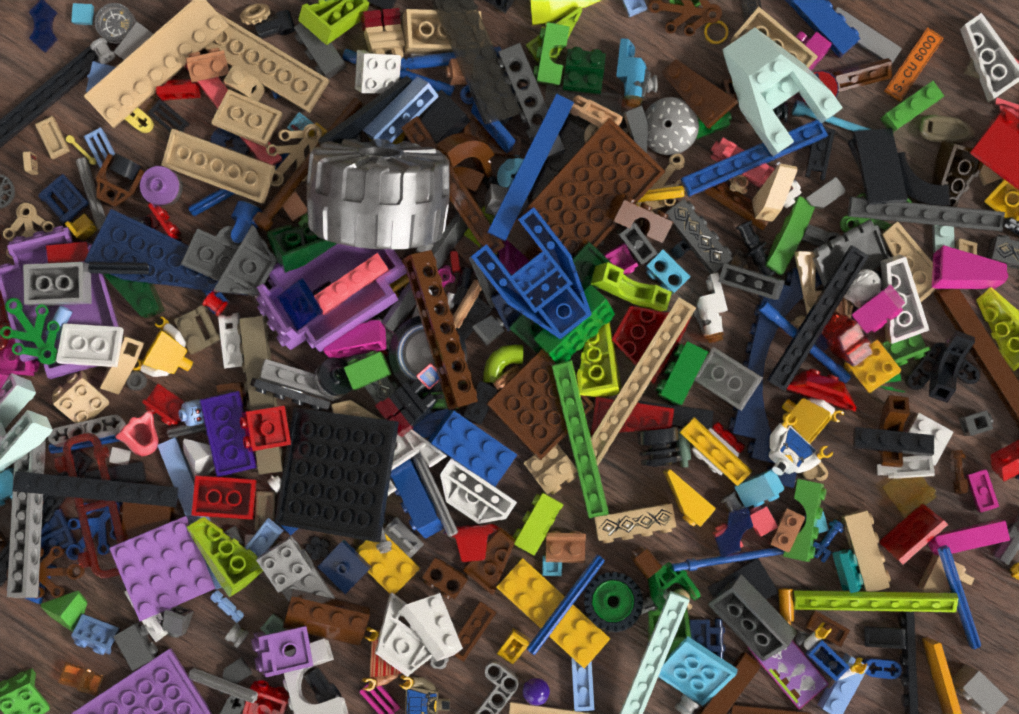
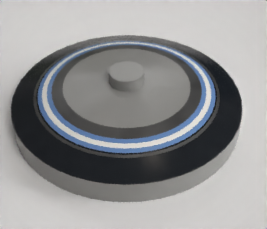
M420 316L413 317L404 322L396 330L390 342V366L402 384L406 382L411 383L418 379L416 375L430 362L435 366ZM456 328V331L459 333V337H460L459 341H460V344H461V348H462V350H463L464 353H465V361H466V360H467V348H466V343H465V340H464V338H463L461 332L458 330V328ZM440 381L430 390L426 387L421 392L432 393L441 391Z

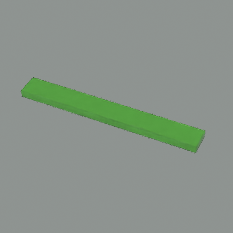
M572 361L552 365L588 517L608 515L609 511Z

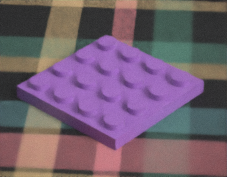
M186 515L109 547L139 621L215 589L204 558L187 530V526L190 524Z

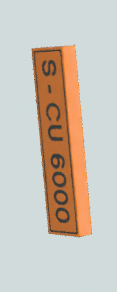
M927 28L884 92L900 102L944 38Z

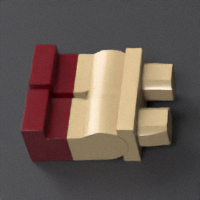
M383 9L382 12L380 10L363 11L361 24L368 52L372 54L391 53L400 55L402 59L405 40L400 22V9Z

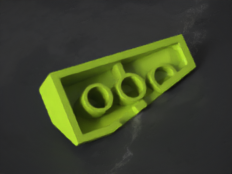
M205 517L187 526V530L208 566L229 597L245 588L263 572L256 561L257 556L253 551L244 548L239 544V541L230 538L223 533L222 529Z

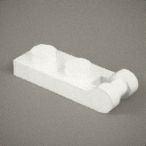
M232 313L231 316H226L225 314L218 316L225 369L242 367V362H244V354L240 352L242 337L238 334L237 324L240 323L239 313ZM233 323V328L227 329V324Z

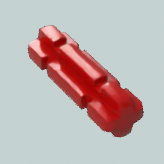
M716 422L712 426V430L738 453H741L745 446L738 442V439L727 429H723L724 426Z

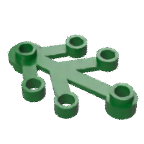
M17 298L8 299L5 303V309L17 317L26 332L16 331L5 326L0 331L1 336L5 339L14 338L31 341L38 347V349L24 347L21 343H15L12 346V352L18 356L24 354L38 357L39 361L46 365L56 362L58 351L54 345L57 332L60 330L59 323L50 321L47 324L49 334L46 344L41 338L49 309L43 304L36 307L37 318L35 327H33L22 311L23 304ZM12 302L17 303V307L14 309L10 308ZM45 308L46 312L39 314V309ZM56 324L57 329L50 330V326ZM9 329L11 334L4 336V331ZM17 346H22L21 352H15ZM46 351L51 352V356L49 358L44 357V353Z

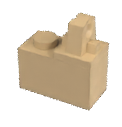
M933 553L917 588L927 593H951L940 556ZM954 561L960 581L972 585L975 578L965 574V566Z

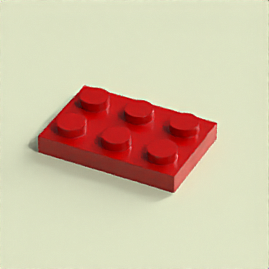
M922 503L882 538L879 543L903 565L948 524Z

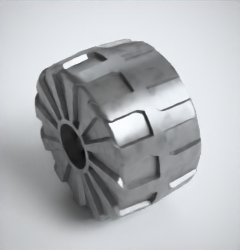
M343 139L342 144L325 142L321 144V147L312 149L307 177V212L309 228L318 237L337 244L369 249L416 248L435 243L441 239L445 231L449 205L450 168L448 158L439 150L431 147H421L416 143L404 141L399 144H392L385 139H372L370 143H361L355 139Z

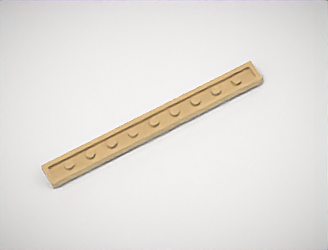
M680 297L591 438L597 466L696 310L695 306Z

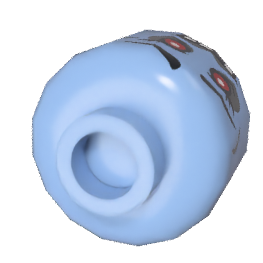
M201 399L187 401L182 404L181 410L178 412L179 418L187 426L205 423L200 404Z

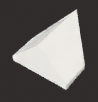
M184 439V456L194 481L195 476H207L215 469L210 445Z

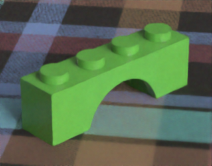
M801 479L797 480L794 499L799 501L806 511V524L798 533L790 552L784 551L783 557L810 562V558H814L815 547H813L814 539L818 538L819 527H816L817 520H821L823 512L820 504L821 500H824L826 496L824 484Z

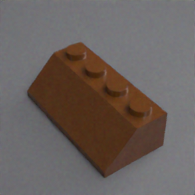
M293 589L282 628L293 629L306 626L308 634L359 646L365 634L370 616V608Z

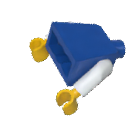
M824 622L804 641V647L807 649L805 654L836 682L855 673L863 674L868 665L862 664L863 659L859 657L854 665H848L821 640L825 639L831 632V628L829 630L824 629Z

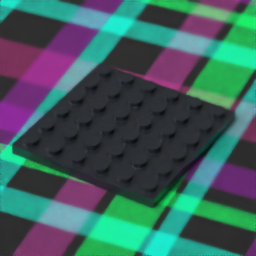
M293 408L289 432L291 445H287L275 524L380 542L399 422Z

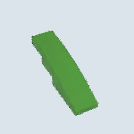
M799 196L795 199L791 213L786 216L781 232L774 239L765 264L766 267L779 275L784 273L791 261L815 208L803 197Z

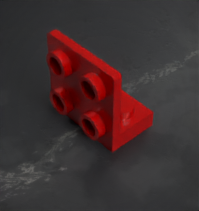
M149 203L148 206L152 213L146 217H150L151 227L171 238L182 241L179 236L181 231L168 220L170 216L167 211L159 205L155 206Z

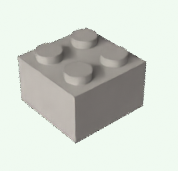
M967 664L952 678L955 692L967 699V703L981 714H995L1009 700L979 670Z

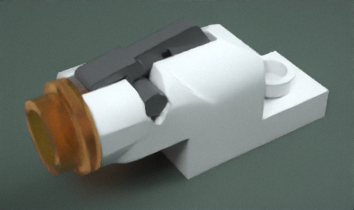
M718 273L708 276L706 285L708 291H712V294L699 297L697 308L693 313L708 343L724 340L722 316H719V313L726 312L728 309L721 283L718 282Z

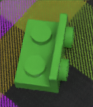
M921 334L892 344L888 341L881 343L899 366L908 363L907 359L914 357L916 360L926 356L925 352L930 351V347L925 346Z

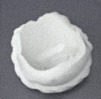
M860 270L844 298L851 301L856 307H861L881 291V278L872 270Z

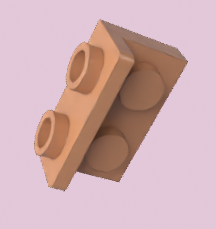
M219 48L209 49L208 54L203 55L200 52L188 54L189 58H185L192 83L225 76L229 72L224 50L220 51Z
M785 508L777 524L778 528L775 529L769 544L783 551L790 552L805 517Z
M551 531L547 533L546 562L585 563L586 534H581L578 531L570 533Z

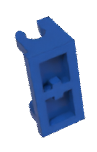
M448 408L430 413L413 430L423 438L430 437L448 412Z

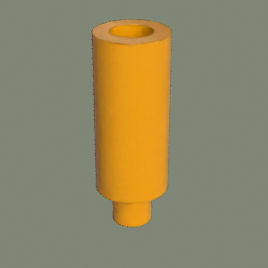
M780 588L778 589L779 614L791 625V621H794L793 589Z

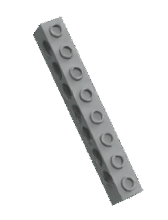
M46 440L14 462V476L15 471L44 474ZM13 491L7 597L38 598L43 494Z

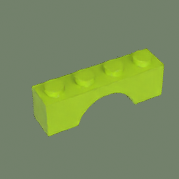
M607 262L595 266L591 285L642 308L655 311L667 310L672 292L658 285L633 281L623 274V269Z

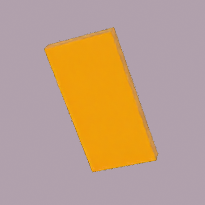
M929 637L922 638L943 714H962L942 644Z

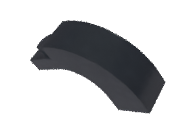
M955 331L951 339L946 340L933 368L929 385V397L948 403L956 391L957 375L961 363L975 343L974 336Z

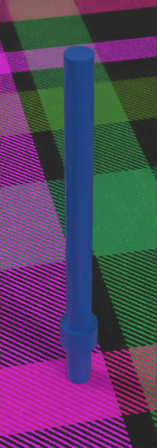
M774 547L699 560L692 558L687 559L686 562L673 563L672 570L673 572L681 570L693 571L699 567L784 554V551Z

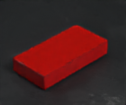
M87 242L46 246L48 263L84 262L89 253Z

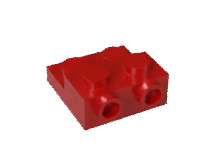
M285 406L242 413L243 417H240V426L242 429L245 428L246 436L243 437V444L245 448H248L249 452L291 445Z
M264 680L254 681L250 690L258 693L257 700L254 703L246 701L242 714H285L289 704L288 699L290 698L284 687H271Z

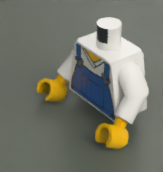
M789 412L783 415V423H779L770 434L771 450L769 458L775 462L772 470L777 475H783L784 472L790 474L808 471L820 463L823 457L829 458L833 455L832 451L827 455L823 454V450L828 446H822L819 449V453L815 454L817 450L790 426L797 423V417L794 416L788 422V417L791 415Z

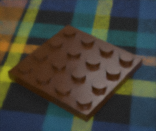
M543 349L539 350L486 403L539 460H542L568 433L552 365L556 363ZM580 395L586 415L595 405L587 396Z

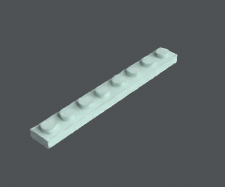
M672 591L669 592L619 714H643L690 601L688 597Z

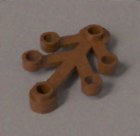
M648 0V9L652 13H658L661 10L682 13L675 19L666 22L665 30L669 34L674 33L680 24L693 15L701 17L693 23H687L684 26L686 36H693L696 29L706 22L715 23L722 16L721 7L714 3L710 4L708 0H699L703 8L695 7L691 0H681L684 5L667 3L662 0ZM657 3L659 7L653 8L652 4ZM711 11L716 12V15L711 17L709 16V13ZM670 24L674 25V28L671 30L667 28ZM692 27L693 31L687 32L686 29Z
M60 546L52 547L50 553L40 563L39 581L50 591L51 596L54 598L63 596L64 588L54 584L47 576H68L70 579L76 580L85 573V569L80 563L71 564L66 568H47L56 558L63 556L64 549ZM40 547L41 558L44 555V549L42 547ZM56 548L60 551L58 556L54 553ZM76 567L80 570L78 575L74 573ZM39 586L38 589L40 590V595L38 596V598H41L44 596L45 590L43 587ZM56 588H58V589L60 590V594H59V595H56V594H55V589H56Z

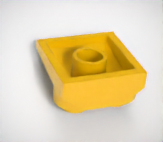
M1002 179V182L990 193L984 202L995 211L1005 212L1004 218L1013 217L1019 221V190Z

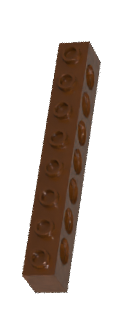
M432 250L411 254L404 258L403 262L448 410L478 402L477 392L471 380V372L467 367L465 353L459 341V333L456 331L454 317L450 312L448 297L444 292L442 278L436 266V258L433 256Z

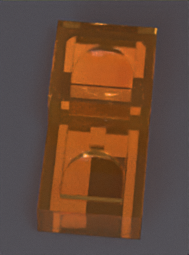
M65 662L58 683L75 687L77 691L97 696L103 676L83 667Z

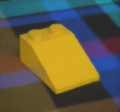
M665 469L663 471L680 512L684 514L682 518L693 527L695 525L701 527L716 508L672 470Z

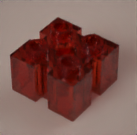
M834 312L822 331V335L827 339V344L832 354L840 359L844 358L845 362L853 367L872 354L869 347L871 343L863 335V328L858 322L851 320L847 315Z

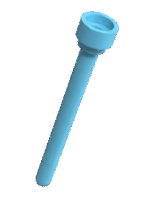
M796 100L792 109V115L797 117L807 115L817 119L812 110L808 108V105H805V102ZM834 116L824 121L853 132L872 130Z

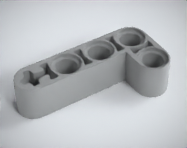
M491 660L485 666V675L495 686L474 714H480L483 710H488L491 714H499L518 688L517 675L501 662ZM491 666H497L499 673L492 675L488 669ZM507 678H512L515 684L508 687L504 684V681ZM495 694H500L503 700L496 703L492 700V697Z

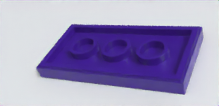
M240 391L201 399L200 404L216 476L219 477L257 468L253 451L249 452L248 448H245L243 444V437L246 436L245 428L242 429L240 426V417H243L242 413L244 412Z

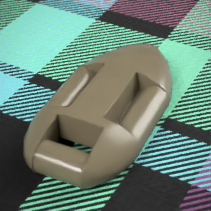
M928 115L921 119L919 133L924 139L941 143L943 140L959 144L975 136V131L969 124L955 117ZM928 123H931L930 132H927Z

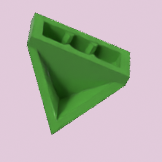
M75 591L42 603L41 608L52 619L73 632L82 614H85L87 600L79 591Z

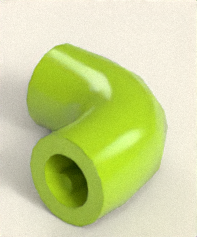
M523 345L502 346L492 352L485 364L483 382L494 383L503 375L504 368L509 364H523Z

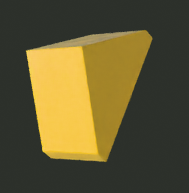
M513 628L497 654L511 664H514L529 646L530 638Z

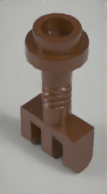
M963 450L950 451L949 459L954 460L956 480L953 481L954 492L956 494L967 493L968 482L967 479H964L962 458H966V456L963 454Z

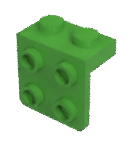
M32 668L0 682V709L4 714H43L49 711L50 705L34 686L36 673Z

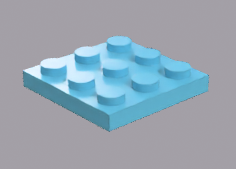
M687 636L665 659L658 677L701 706H704L736 676L738 669Z

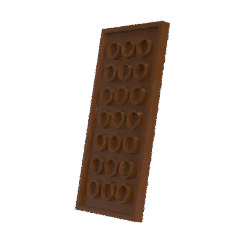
M608 117L520 213L507 240L530 261L542 252L541 248L518 220L534 207L573 258L587 241L596 248L618 224L608 217L618 195L623 198L625 195L636 199L635 203H637L666 171Z

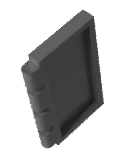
M869 219L863 222L858 227L852 228L843 233V235L813 250L815 257L812 259L824 287L850 245L855 246L869 256L861 270H874L881 266L882 260L891 258L879 227L874 225L872 220Z

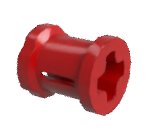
M212 291L205 298L202 305L209 307L218 317L226 308L228 302H223Z

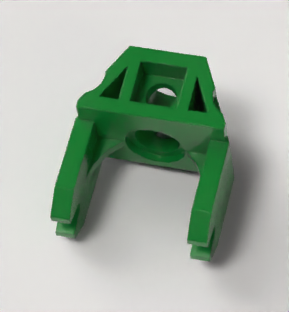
M670 562L666 563L659 571L647 579L651 599L660 612L666 601L663 597V591L674 583H679L689 593L693 601L701 597L699 590L688 577L685 570L673 572L672 563Z

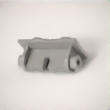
M398 517L391 521L384 529V532L410 558L424 545Z

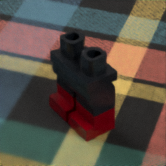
M419 379L411 383H404L402 387L398 388L387 399L375 405L386 420L399 422L397 435L401 437L406 435L432 412L431 408L437 403V400L430 392L423 398L420 397L419 393L426 386Z

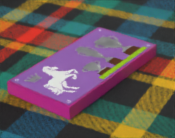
M793 640L787 648L765 661H762L747 647L798 709H801L829 685Z

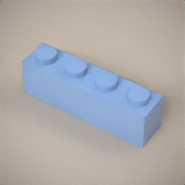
M417 76L363 131L371 140L385 139L392 143L403 132L401 127L416 116H419L439 96L428 82Z

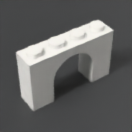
M321 639L310 643L314 666L334 660L328 640ZM295 649L284 653L286 656H292L295 653ZM312 667L284 673L285 679L283 684L286 691L289 692L290 698L288 703L294 714H348L345 699L342 697L320 704H311L305 699L301 690V683L305 673Z

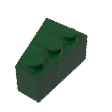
M103 274L141 317L148 319L165 311L154 284L121 280L111 274Z

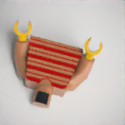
M368 627L366 630L372 632V634L364 638L372 641L370 677L373 678H363L362 682H369L368 687L363 688V690L371 691L374 687L386 685L397 679L402 673L375 654L381 630H374Z

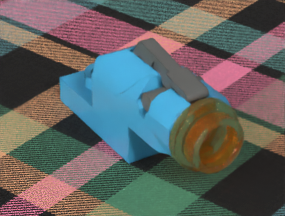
M621 39L616 76L624 82L625 106L635 108L639 107L643 102L651 73L647 70L646 63L642 58L634 57L635 46L629 39Z

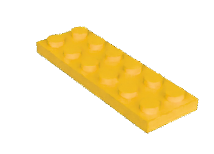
M523 558L496 587L540 628L543 627L565 597ZM574 605L570 607L549 636L584 669L610 640L601 629L594 625Z

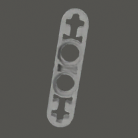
M110 415L54 428L48 436V440L56 447L68 446L117 435L126 423L120 416ZM115 421L119 423L116 425V428L112 426L115 425ZM100 424L101 430L98 433H92V428ZM76 429H82V434L74 438L73 432ZM60 434L62 437H59V441H56L55 438Z

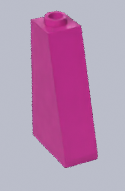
M945 245L933 253L932 288L989 289L992 287L996 289L1007 281L1008 273L1007 264Z

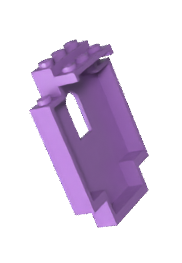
M59 226L53 228L51 232L39 231L33 233L31 237L19 236L14 238L13 241L8 242V251L13 257L15 265L8 263L0 266V290L4 304L10 298L19 299L23 304L22 311L33 327H35L37 318L35 311L37 306L24 304L23 265L48 263L47 245L74 243L68 227ZM88 243V250L90 251L92 245ZM91 273L92 304L61 305L73 311L67 324L119 327L106 280L101 273ZM12 302L10 304L11 309L17 307V303ZM60 305L46 306L49 309V313L45 318L41 336L45 344L47 324L52 321ZM45 308L39 309V314L46 312ZM7 311L11 328L16 331L26 332L17 317ZM60 337L58 340H55L54 347L57 349V351L59 348ZM15 339L16 343H21L24 347L38 349L34 342ZM17 346L18 353L22 351V346ZM46 351L44 353L45 358H49L51 356L50 351ZM20 355V360L23 362L38 359L35 356ZM57 361L50 365L44 364L46 375L49 379L97 367L92 365L61 364Z
M336 244L303 267L287 273L277 263L269 274L270 278L267 279L273 288L269 290L264 284L257 287L260 295L256 298L260 304L257 308L263 316L267 315L269 318L267 324L272 331H277L279 335L276 338L282 346L286 345L292 350L307 340L312 349L316 347L321 352L326 346L359 324L365 323L399 299L389 285L407 272L404 264L393 249H369ZM376 253L379 254L389 269L388 272L377 278L375 282L354 293L340 306L326 315H323L319 308L311 313H306L301 309V303L304 298L328 282L334 283Z

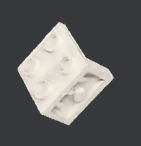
M357 50L355 89L361 93L380 94L399 82L401 56L394 54H372L365 50Z

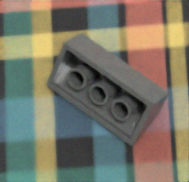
M742 574L729 582L708 603L717 615L762 661L787 648L797 633Z

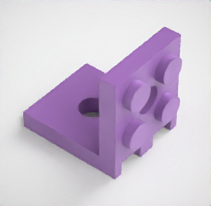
M306 626L266 635L263 632L253 633L254 638L251 639L253 651L255 650L258 658H255L256 670L265 677L314 666ZM287 645L295 647V653L292 656H286L284 653Z

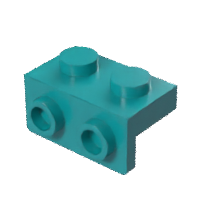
M852 548L833 552L832 555L842 590H850V593L858 592L863 587V579L858 572V562Z

